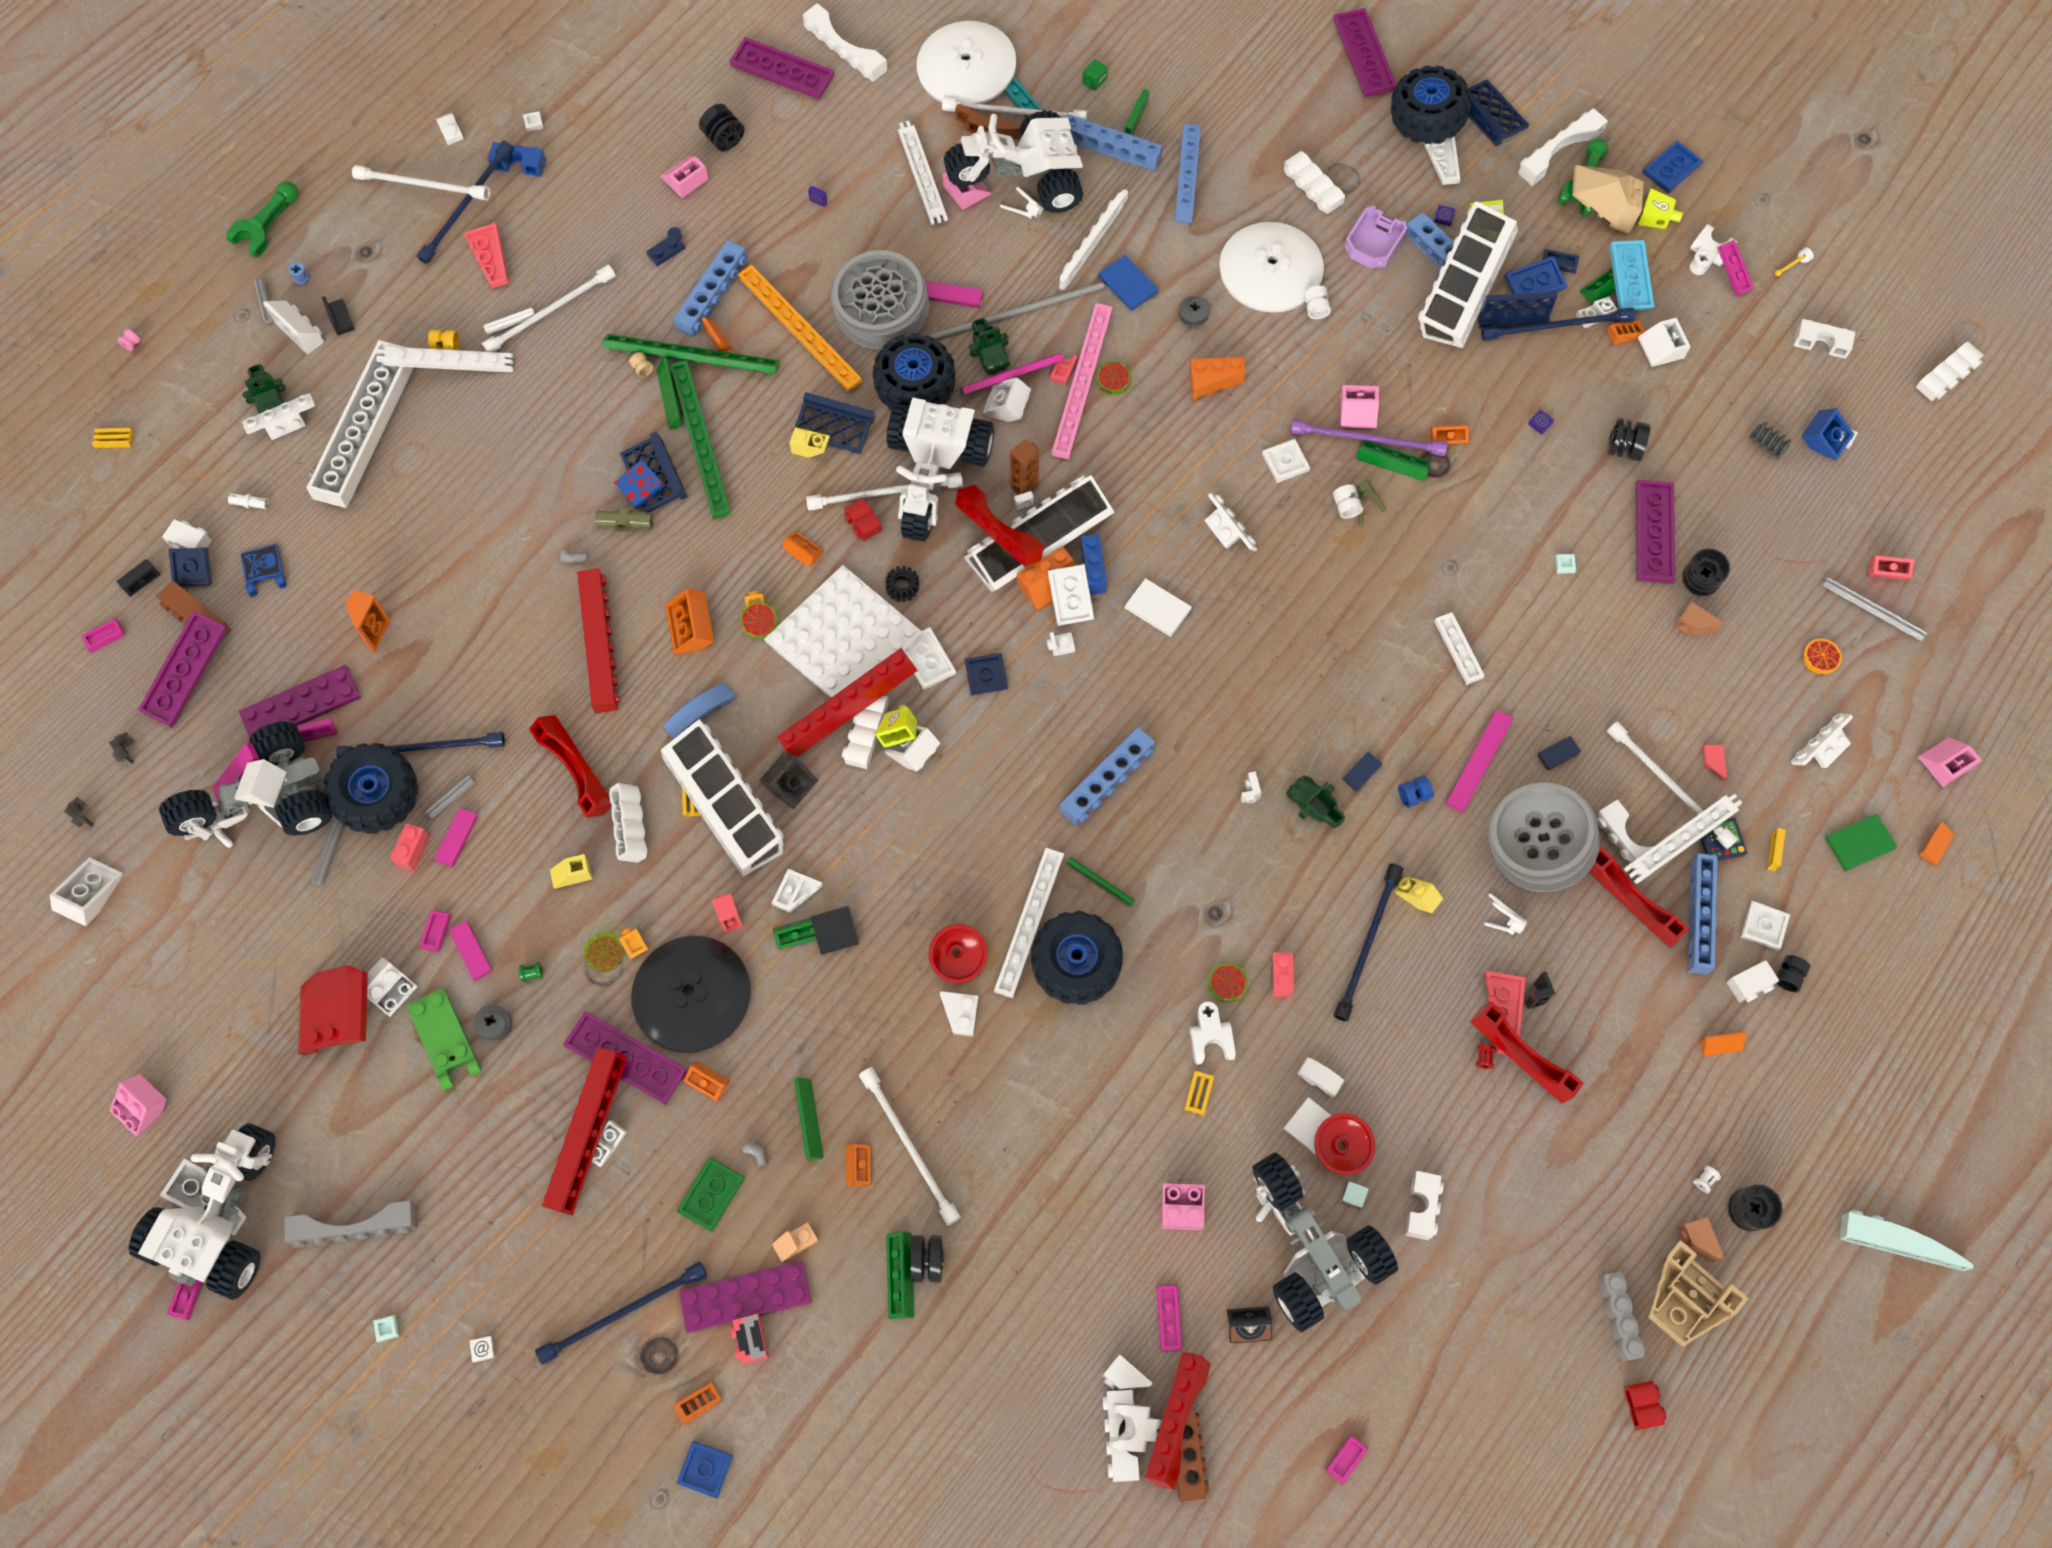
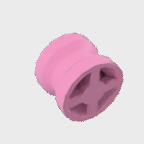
M126 329L124 335L119 337L117 342L132 352L134 346L139 344L141 339L135 333Z

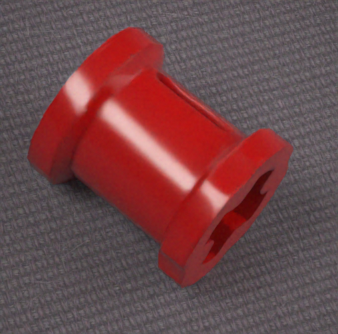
M1484 1044L1478 1045L1479 1058L1478 1062H1476V1067L1493 1069V1053L1496 1051V1047Z

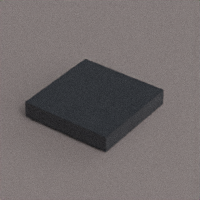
M849 906L810 916L821 955L859 944Z

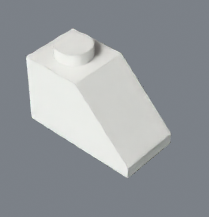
M1121 1355L1115 1359L1103 1374L1105 1378L1104 1383L1112 1390L1115 1388L1118 1390L1145 1389L1152 1385L1149 1379Z

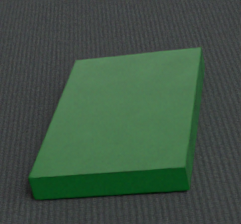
M1877 814L1825 837L1845 872L1897 848V845Z
M709 1157L677 1209V1212L713 1233L745 1177Z

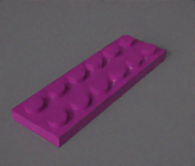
M1363 8L1334 15L1333 21L1364 98L1393 91L1397 84L1366 9Z
M744 37L730 60V66L819 100L835 75L832 69Z
M1637 479L1635 483L1636 580L1673 584L1675 582L1674 483Z
M193 610L138 711L173 728L228 628Z
M343 665L239 711L247 734L251 738V735L256 730L265 725L288 721L298 726L361 699L349 668L347 665Z
M587 1011L583 1013L563 1044L564 1047L591 1063L597 1047L627 1056L628 1058L620 1079L664 1105L667 1104L687 1072L686 1068Z
M803 1261L679 1290L686 1333L732 1323L733 1320L755 1314L761 1316L811 1303Z

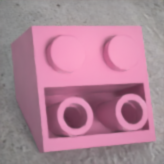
M686 156L660 175L681 198H684L708 180L706 166L695 156Z
M947 172L943 174L944 188L962 210L991 195V192L982 181L975 185L958 186L949 181Z
M1342 385L1340 393V428H1377L1379 386Z
M1949 737L1918 757L1942 787L1967 773L1982 761L1970 745Z
M138 1074L119 1083L110 1112L137 1137L162 1113L167 1099L141 1074Z
M1163 1183L1161 1229L1202 1231L1204 1228L1205 1185Z

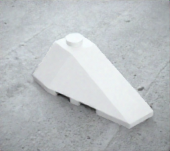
M183 1159L161 1192L160 1198L179 1208L199 1207L207 1210L209 1202L202 1199V1196H205L202 1194V1186L207 1173L203 1168ZM237 1206L234 1209H237L239 1213H232L228 1219L234 1223L231 1231L233 1236L236 1235L247 1218Z

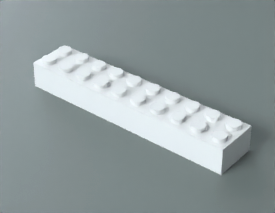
M378 340L307 485V490L312 499L343 508L348 507L414 367L385 366L384 363L376 361L378 356L376 350L384 349V347L403 346Z

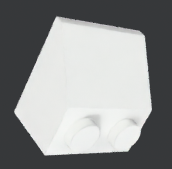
M1017 377L993 384L982 414L1006 422L1021 419L1031 388Z
M917 726L916 739L889 746L884 752L905 768L918 771L924 766L929 756L935 753L940 742L928 728Z

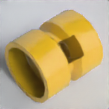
M431 329L428 335L429 349L459 350L458 332L456 330H445L443 333L442 330Z

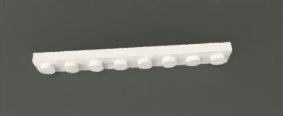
M1045 848L994 993L1013 999L1064 858V853Z

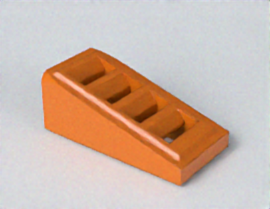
M1640 320L1614 323L1609 325L1607 329L1613 345L1638 339L1641 334L1646 332Z
M711 1381L675 1403L673 1408L683 1426L720 1403L722 1398ZM707 1390L713 1398L711 1402L705 1394ZM701 1396L706 1405L702 1406L697 1397ZM691 1401L694 1402L698 1410L694 1411L690 1404ZM686 1406L687 1410L690 1413L688 1416L685 1414L682 1407Z

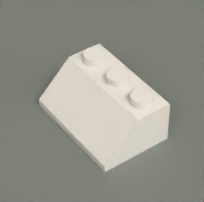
M286 300L265 301L263 303L274 323L307 355L324 343L321 337L322 332L317 326L313 327L311 321L305 315L301 316L299 309L294 304L291 306Z

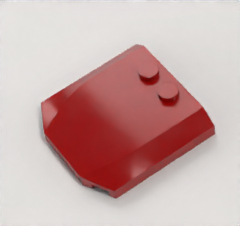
M345 965L317 972L301 985L298 1036L299 1055L317 1053L319 1049L344 1043L352 1045L366 1041L368 972Z

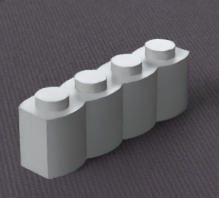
M1621 1272L1605 1274L1599 1277L1598 1287L1601 1295L1605 1298L1604 1309L1610 1319L1611 1334L1616 1340V1353L1622 1363L1643 1358L1645 1354L1644 1345L1638 1336L1637 1321L1632 1315L1631 1299L1626 1294L1627 1285L1625 1278Z

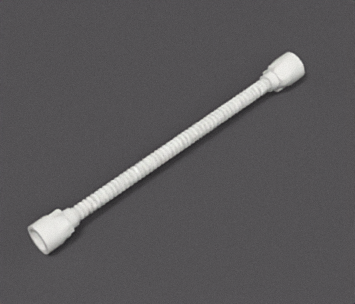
M943 97L942 110L955 112L958 104L976 111L1014 113L1027 116L1039 111L1037 109L971 104L957 101V98ZM1073 110V112L1068 113L1056 112L1060 118H1066V115L1069 114L1087 120L1088 114L1085 110Z
M355 165L352 169L354 179L370 180L374 178L467 193L480 200L487 201L490 198V188L488 186L473 185L465 187L379 173L360 165Z
M610 265L604 266L596 272L597 275L563 296L562 299H558V301L550 304L545 309L539 311V313L537 312L528 320L526 319V321L510 329L509 332L507 331V333L505 332V334L496 338L492 336L482 342L485 352H496L501 348L500 345L504 341L529 327L530 324H534V322L542 319L551 311H555V309L561 307L564 303L566 304V302L574 299L594 285L601 282L606 283L616 277Z
M961 472L947 474V480L941 482V485L943 487L948 486V489L963 487ZM908 484L886 487V489L881 488L879 490L874 489L872 491L842 494V496L835 495V497L830 496L828 498L825 496L821 497L820 494L806 496L808 511L823 509V506L833 502L837 503L840 501H851V499L856 500L858 498L895 494V492L900 493L904 489H908Z
M1618 721L1607 730V733L1618 743L1621 741L1623 744H1626L1697 815L1704 811L1655 762L1653 763L1652 759L1646 756L1627 735L1628 731ZM1717 826L1713 829L1717 835L1716 839L1726 849H1729L1738 840L1728 828L1724 829L1722 826Z
M873 1067L864 1070L859 1074L861 1081L866 1089H870L871 1092L875 1093L874 1095H876L890 1122L896 1128L895 1130L899 1137H901L900 1139L904 1146H906L907 1151L913 1157L912 1159L916 1166H918L920 1173H922L936 1200H938L941 1209L939 1213L947 1226L952 1225L961 1218L953 1203L950 1204L945 1199L933 1177H931L932 1175L927 1170L928 1168H926L924 1161H922L921 1156L915 1150L916 1148L912 1141H910L908 1134H906L895 1112H893L882 1090H880L879 1083L881 1081Z

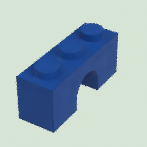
M492 143L488 155L489 164L495 158V150L501 143ZM512 145L514 151L507 160L503 159L494 169L508 172L511 164L521 162L524 174L541 177L546 158L543 149Z
M1100 534L1081 536V551L1083 562L1085 563L1090 595L1106 593L1107 581Z

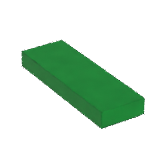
M1142 90L1125 126V133L1133 135L1149 102L1150 90Z

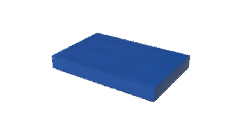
M1677 140L1650 163L1642 173L1665 192L1669 193L1701 166L1703 160Z
M1126 255L1098 273V277L1131 311L1153 297L1159 290Z
M1554 256L1507 272L1504 275L1512 294L1559 292L1568 287Z

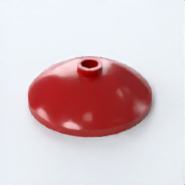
M952 924L941 929L933 937L928 951L929 962L933 971L941 979L951 983H964L975 978L984 968L988 955L987 945L983 936L975 928L965 924ZM958 948V953L953 954L952 950Z
M1339 1113L1326 1118L1319 1125L1314 1138V1148L1318 1160L1327 1170L1337 1175L1349 1176L1363 1171L1370 1164L1375 1153V1139L1370 1127L1364 1120L1353 1114ZM1339 1142L1343 1143V1149H1340L1338 1147Z

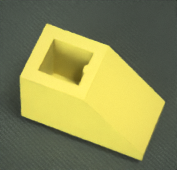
M795 427L789 442L792 454L808 458L825 453L830 436Z
M585 854L566 858L550 869L554 889L593 879L590 864Z
M1404 876L1394 889L1397 895L1411 905L1429 913H1433L1443 900L1432 883Z

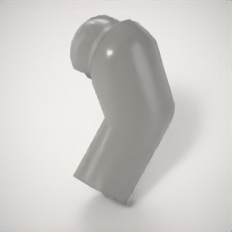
M568 550L560 552L559 558L563 563H580L587 560L586 553L570 554Z
M747 1141L743 1144V1153L754 1155L757 1167L768 1165L762 1146L753 1141Z

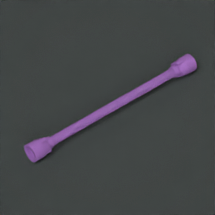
M1293 419L1291 426L1292 434L1317 432V434L1420 448L1438 456H1445L1447 442L1444 441L1420 443L1418 441L1388 438L1386 436H1372V434L1315 427L1297 419Z

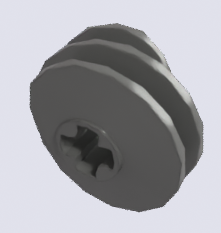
M1187 297L1180 303L1178 315L1184 324L1199 326L1208 320L1211 306L1206 298Z
M487 1005L476 1013L473 1019V1027L475 1032L484 1040H501L510 1033L512 1018L503 1007Z

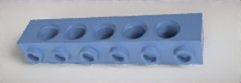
M1069 114L1066 115L1071 126L1070 132L1075 145L1156 171L1162 158L1163 145Z
M1184 124L1175 222L1192 223L1201 125Z
M1421 213L1407 223L1406 235L1441 268L1447 262L1446 258L1449 251L1453 249L1454 240L1450 239L1443 229L1439 228L1430 217ZM1465 251L1461 252L1457 262L1479 273L1483 271ZM1454 266L1450 278L1470 297L1479 278Z
M728 240L725 242L673 318L677 330L692 337L701 331L703 327L702 318H709L711 316L712 310L715 305L719 304L721 296L724 292L728 291L730 283L733 279H736L740 268L746 264L748 257L744 247Z
M1139 727L1135 729L1059 805V812L1075 826L1080 822L1084 823L1090 816L1089 813L1093 809L1097 810L1102 805V800L1106 796L1110 797L1115 792V787L1119 783L1123 784L1128 779V774L1132 770L1136 771L1141 766V761L1145 757L1149 758L1154 753L1155 741ZM1136 749L1139 753L1132 754L1130 751ZM1123 762L1126 766L1119 767L1117 763ZM1111 775L1113 779L1106 780L1104 776ZM1098 788L1100 792L1093 793L1091 789ZM1080 801H1085L1087 805L1079 806L1077 803Z
M1697 853L1691 860L1688 973L1708 975L1715 969L1717 856Z

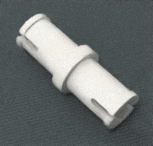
M230 493V496H228L229 504L244 506L248 509L254 507L267 510L269 505L268 498L253 497L252 494L240 495Z

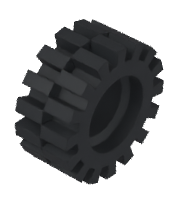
M897 566L896 571L894 568L891 569V573L888 572L886 577L887 594H891L892 599L896 597V601L903 599V602H906V598L909 601L912 600V596L915 597L916 592L919 591V576L916 575V571H912L911 567H908L907 570L906 566H902V569ZM906 579L910 585L907 588H899L895 583L897 580Z

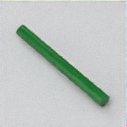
M1072 857L1068 859V865L1129 906L1133 905L1135 901L1133 898Z

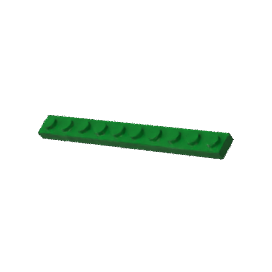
M607 334L602 340L603 347H608L610 350L621 349L629 353L642 352L644 355L654 354L660 355L662 358L673 357L681 361L693 360L696 363H712L714 366L725 365L732 369L744 368L748 371L757 370L763 371L766 374H773L780 367V360L614 334Z
M685 360L670 364L713 519L730 515L731 512L688 362Z

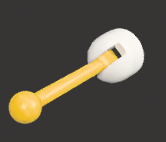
M1808 247L1802 249L1798 253V259L1781 270H1776L1775 276H1781L1782 272L1799 261L1801 263L1811 261L1814 258L1811 249Z

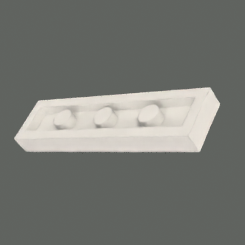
M1453 613L1435 618L1434 622L1465 684L1468 685L1483 679L1485 675Z

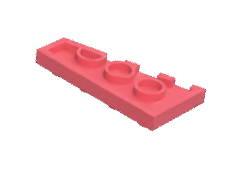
M493 223L463 233L491 287L496 288L509 284L497 224Z
M1485 971L1488 1001H1492L1507 1014L1505 1017L1508 1023L1520 1037L1526 977ZM1496 1046V1053L1505 1054Z

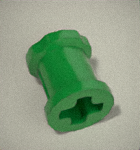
M536 962V964L528 966L519 965L521 982L523 983L534 978L542 979L541 963Z

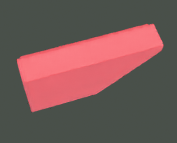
M1078 355L1056 362L1050 375V380L1067 385L1078 361Z
M1704 745L1702 747L1704 765L1719 775L1721 780H1726L1727 772L1723 745Z

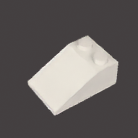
M89 857L50 894L52 910L87 926L99 914L123 877V873Z

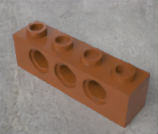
M1027 439L1010 451V488L1017 495L1029 491L1033 492L1038 488L1039 449L1036 444L1030 443Z
M1195 1408L1190 1409L1185 1425L1191 1429L1192 1435L1190 1438L1183 1437L1181 1469L1177 1480L1179 1502L1206 1499V1494H1209L1208 1480H1204L1203 1471H1206L1205 1457L1201 1458L1200 1449L1203 1448L1202 1435H1198L1197 1426H1200L1199 1413H1195ZM1187 1448L1192 1449L1195 1453L1192 1461H1187L1183 1456V1452ZM1188 1471H1194L1197 1474L1198 1480L1196 1483L1191 1484L1187 1481L1186 1474Z

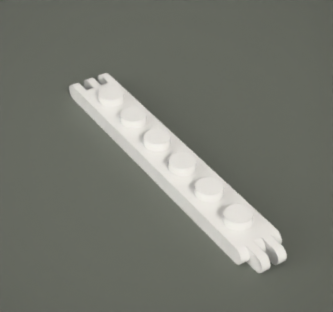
M909 120L905 121L906 127L901 122L899 123L900 129H898V134L930 224H935L934 218H936L937 223H941V216L944 222L948 221L915 126L910 125Z
M1122 190L1114 200L1109 202L1106 212H1103L1099 217V222L1092 226L1089 236L1083 239L1080 249L1074 252L1070 263H1066L1060 276L1059 289L1061 291L1066 290L1124 207L1128 199L1127 190Z
M384 347V349L376 350L378 355L376 361L384 363L385 366L513 372L512 353Z
M1733 794L1731 797L1725 795L1633 861L1624 870L1628 872L1633 868L1634 871L1629 876L1633 878L1638 874L1640 877L1634 882L1639 884L1739 811L1738 806L1743 802L1741 800L1736 803L1732 802L1737 798L1736 794Z

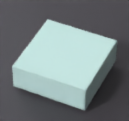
M1575 554L1555 555L1556 574L1576 572Z
M1349 1181L1342 1202L1362 1209L1369 1189Z
M396 1315L373 1320L377 1342L400 1337Z

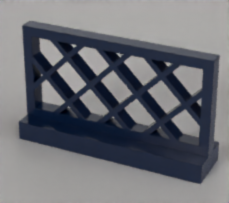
M1488 79L1468 88L1470 93L1477 94V98L1471 94L1468 117L1495 146L1500 145L1504 139L1529 127L1527 121ZM1486 87L1490 92L1483 91L1481 88ZM1480 95L1489 97V101L1480 99ZM1492 98L1497 99L1500 103L1492 102ZM1491 107L1498 108L1499 112L1491 110ZM1502 109L1509 111L1511 115L1502 113ZM1501 119L1510 120V123L1502 122ZM1513 121L1519 122L1521 126L1514 125ZM1503 127H1504V128H1508L1509 131L1506 132V131L1503 129Z
M1557 292L1486 295L1477 317L1479 329L1494 325L1497 328H1508L1550 322L1549 316L1557 300Z
M805 392L804 402L795 427L800 428L801 425L807 423L811 429L809 431L812 432L824 428L827 435L830 436L827 445L861 454L870 426L875 419L873 411ZM806 408L814 409L816 414L807 418L805 415ZM830 413L833 419L824 423L820 416ZM819 417L822 424L812 429L809 421ZM843 417L848 418L850 423L840 427L837 420ZM835 422L839 429L829 433L826 426ZM860 422L865 423V429L857 432L854 425ZM852 427L856 434L846 438L843 431ZM841 432L844 440L838 443L834 442L831 437ZM858 437L860 441L858 448L851 447L849 441Z
M657 431L650 434L651 438L620 453L627 471L639 462L641 456L648 457L646 462L648 467L652 459L659 461L656 469L649 467L655 472L654 474L657 477L658 474L666 476L663 482L665 486L660 489L658 495L652 496L656 498L654 504L647 506L646 502L643 504L646 513L679 497L681 500L688 497L666 446ZM652 445L653 448L650 454L643 453L645 447ZM632 453L637 454L634 462L628 461L626 456ZM665 488L671 489L673 492L668 497L662 496Z

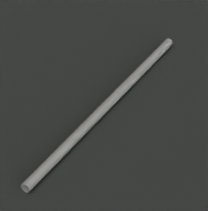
M1100 282L991 315L985 317L987 324L1104 289V283ZM972 322L935 332L928 336L937 340L972 329Z

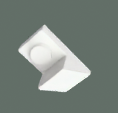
M451 112L435 118L448 145L464 139Z

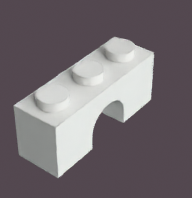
M1802 319L1796 328L1793 346L1811 350L1816 341H1823L1829 346L1828 355L1846 359L1853 348L1855 332L1829 324Z
M1416 1171L1413 1174L1410 1195L1422 1198L1425 1203V1210L1422 1213L1410 1212L1407 1215L1405 1236L1430 1240L1433 1238V1235L1436 1236L1438 1223H1435V1217L1439 1215L1441 1203L1438 1202V1196L1442 1194L1444 1186L1440 1175Z

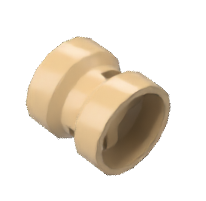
M635 353L630 358L629 364L632 368L636 369L635 372L639 377H646L653 371V365L650 361H647L644 353Z

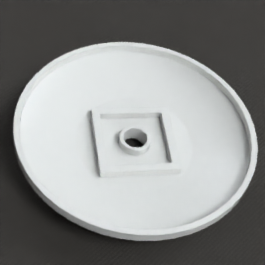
M960 21L938 29L923 43L917 57V73L921 85L930 96L940 102H943V97H951L965 103H987L998 97L1009 86L1016 71L1015 49L1009 38L998 28L979 21ZM963 57H970L969 60H962Z
M1261 222L1242 228L1227 241L1220 256L1219 270L1227 291L1243 305L1263 312H1284L1306 303L1305 291L1310 287L1321 284L1324 263L1321 252L1315 242L1301 230L1283 223ZM1275 260L1277 263L1271 264L1268 261Z

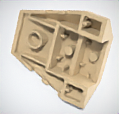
M1576 165L1574 167L1572 195L1586 207H1592L1598 212L1597 216L1607 219L1612 228L1628 235L1642 211L1644 182L1620 170Z
M1679 1240L1666 1257L1648 1318L1683 1347L1735 1316L1749 1298L1732 1284L1724 1287L1693 1260L1697 1254Z

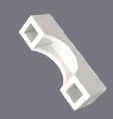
M1616 800L1597 813V824L1607 833L1609 841L1620 850L1622 858L1631 864L1654 846L1643 847L1630 840L1625 830L1629 813L1619 800Z
M1133 1390L1107 1391L1106 1397H1102L1103 1410L1108 1412V1419H1104L1105 1433L1109 1432V1439L1111 1437H1119V1428L1124 1420L1120 1414L1113 1413L1114 1403L1134 1405ZM1107 1441L1106 1453L1111 1455V1464H1107L1108 1478H1112L1113 1482L1139 1481L1138 1457L1131 1455L1127 1451L1109 1448V1441Z

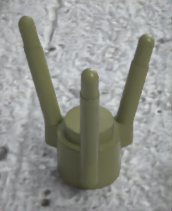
M1370 480L1359 482L1357 484L1358 499L1361 501V497L1363 499L1372 498L1375 505H1379L1382 511L1385 512L1386 509L1372 487ZM1361 512V513L1358 515L1359 525H1360V526L1363 525V520H1362L1363 518H1362V512Z

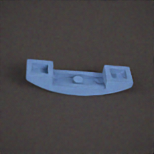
M725 683L715 686L686 704L663 727L674 740L697 720L702 719L717 707L723 708L734 700L736 696Z

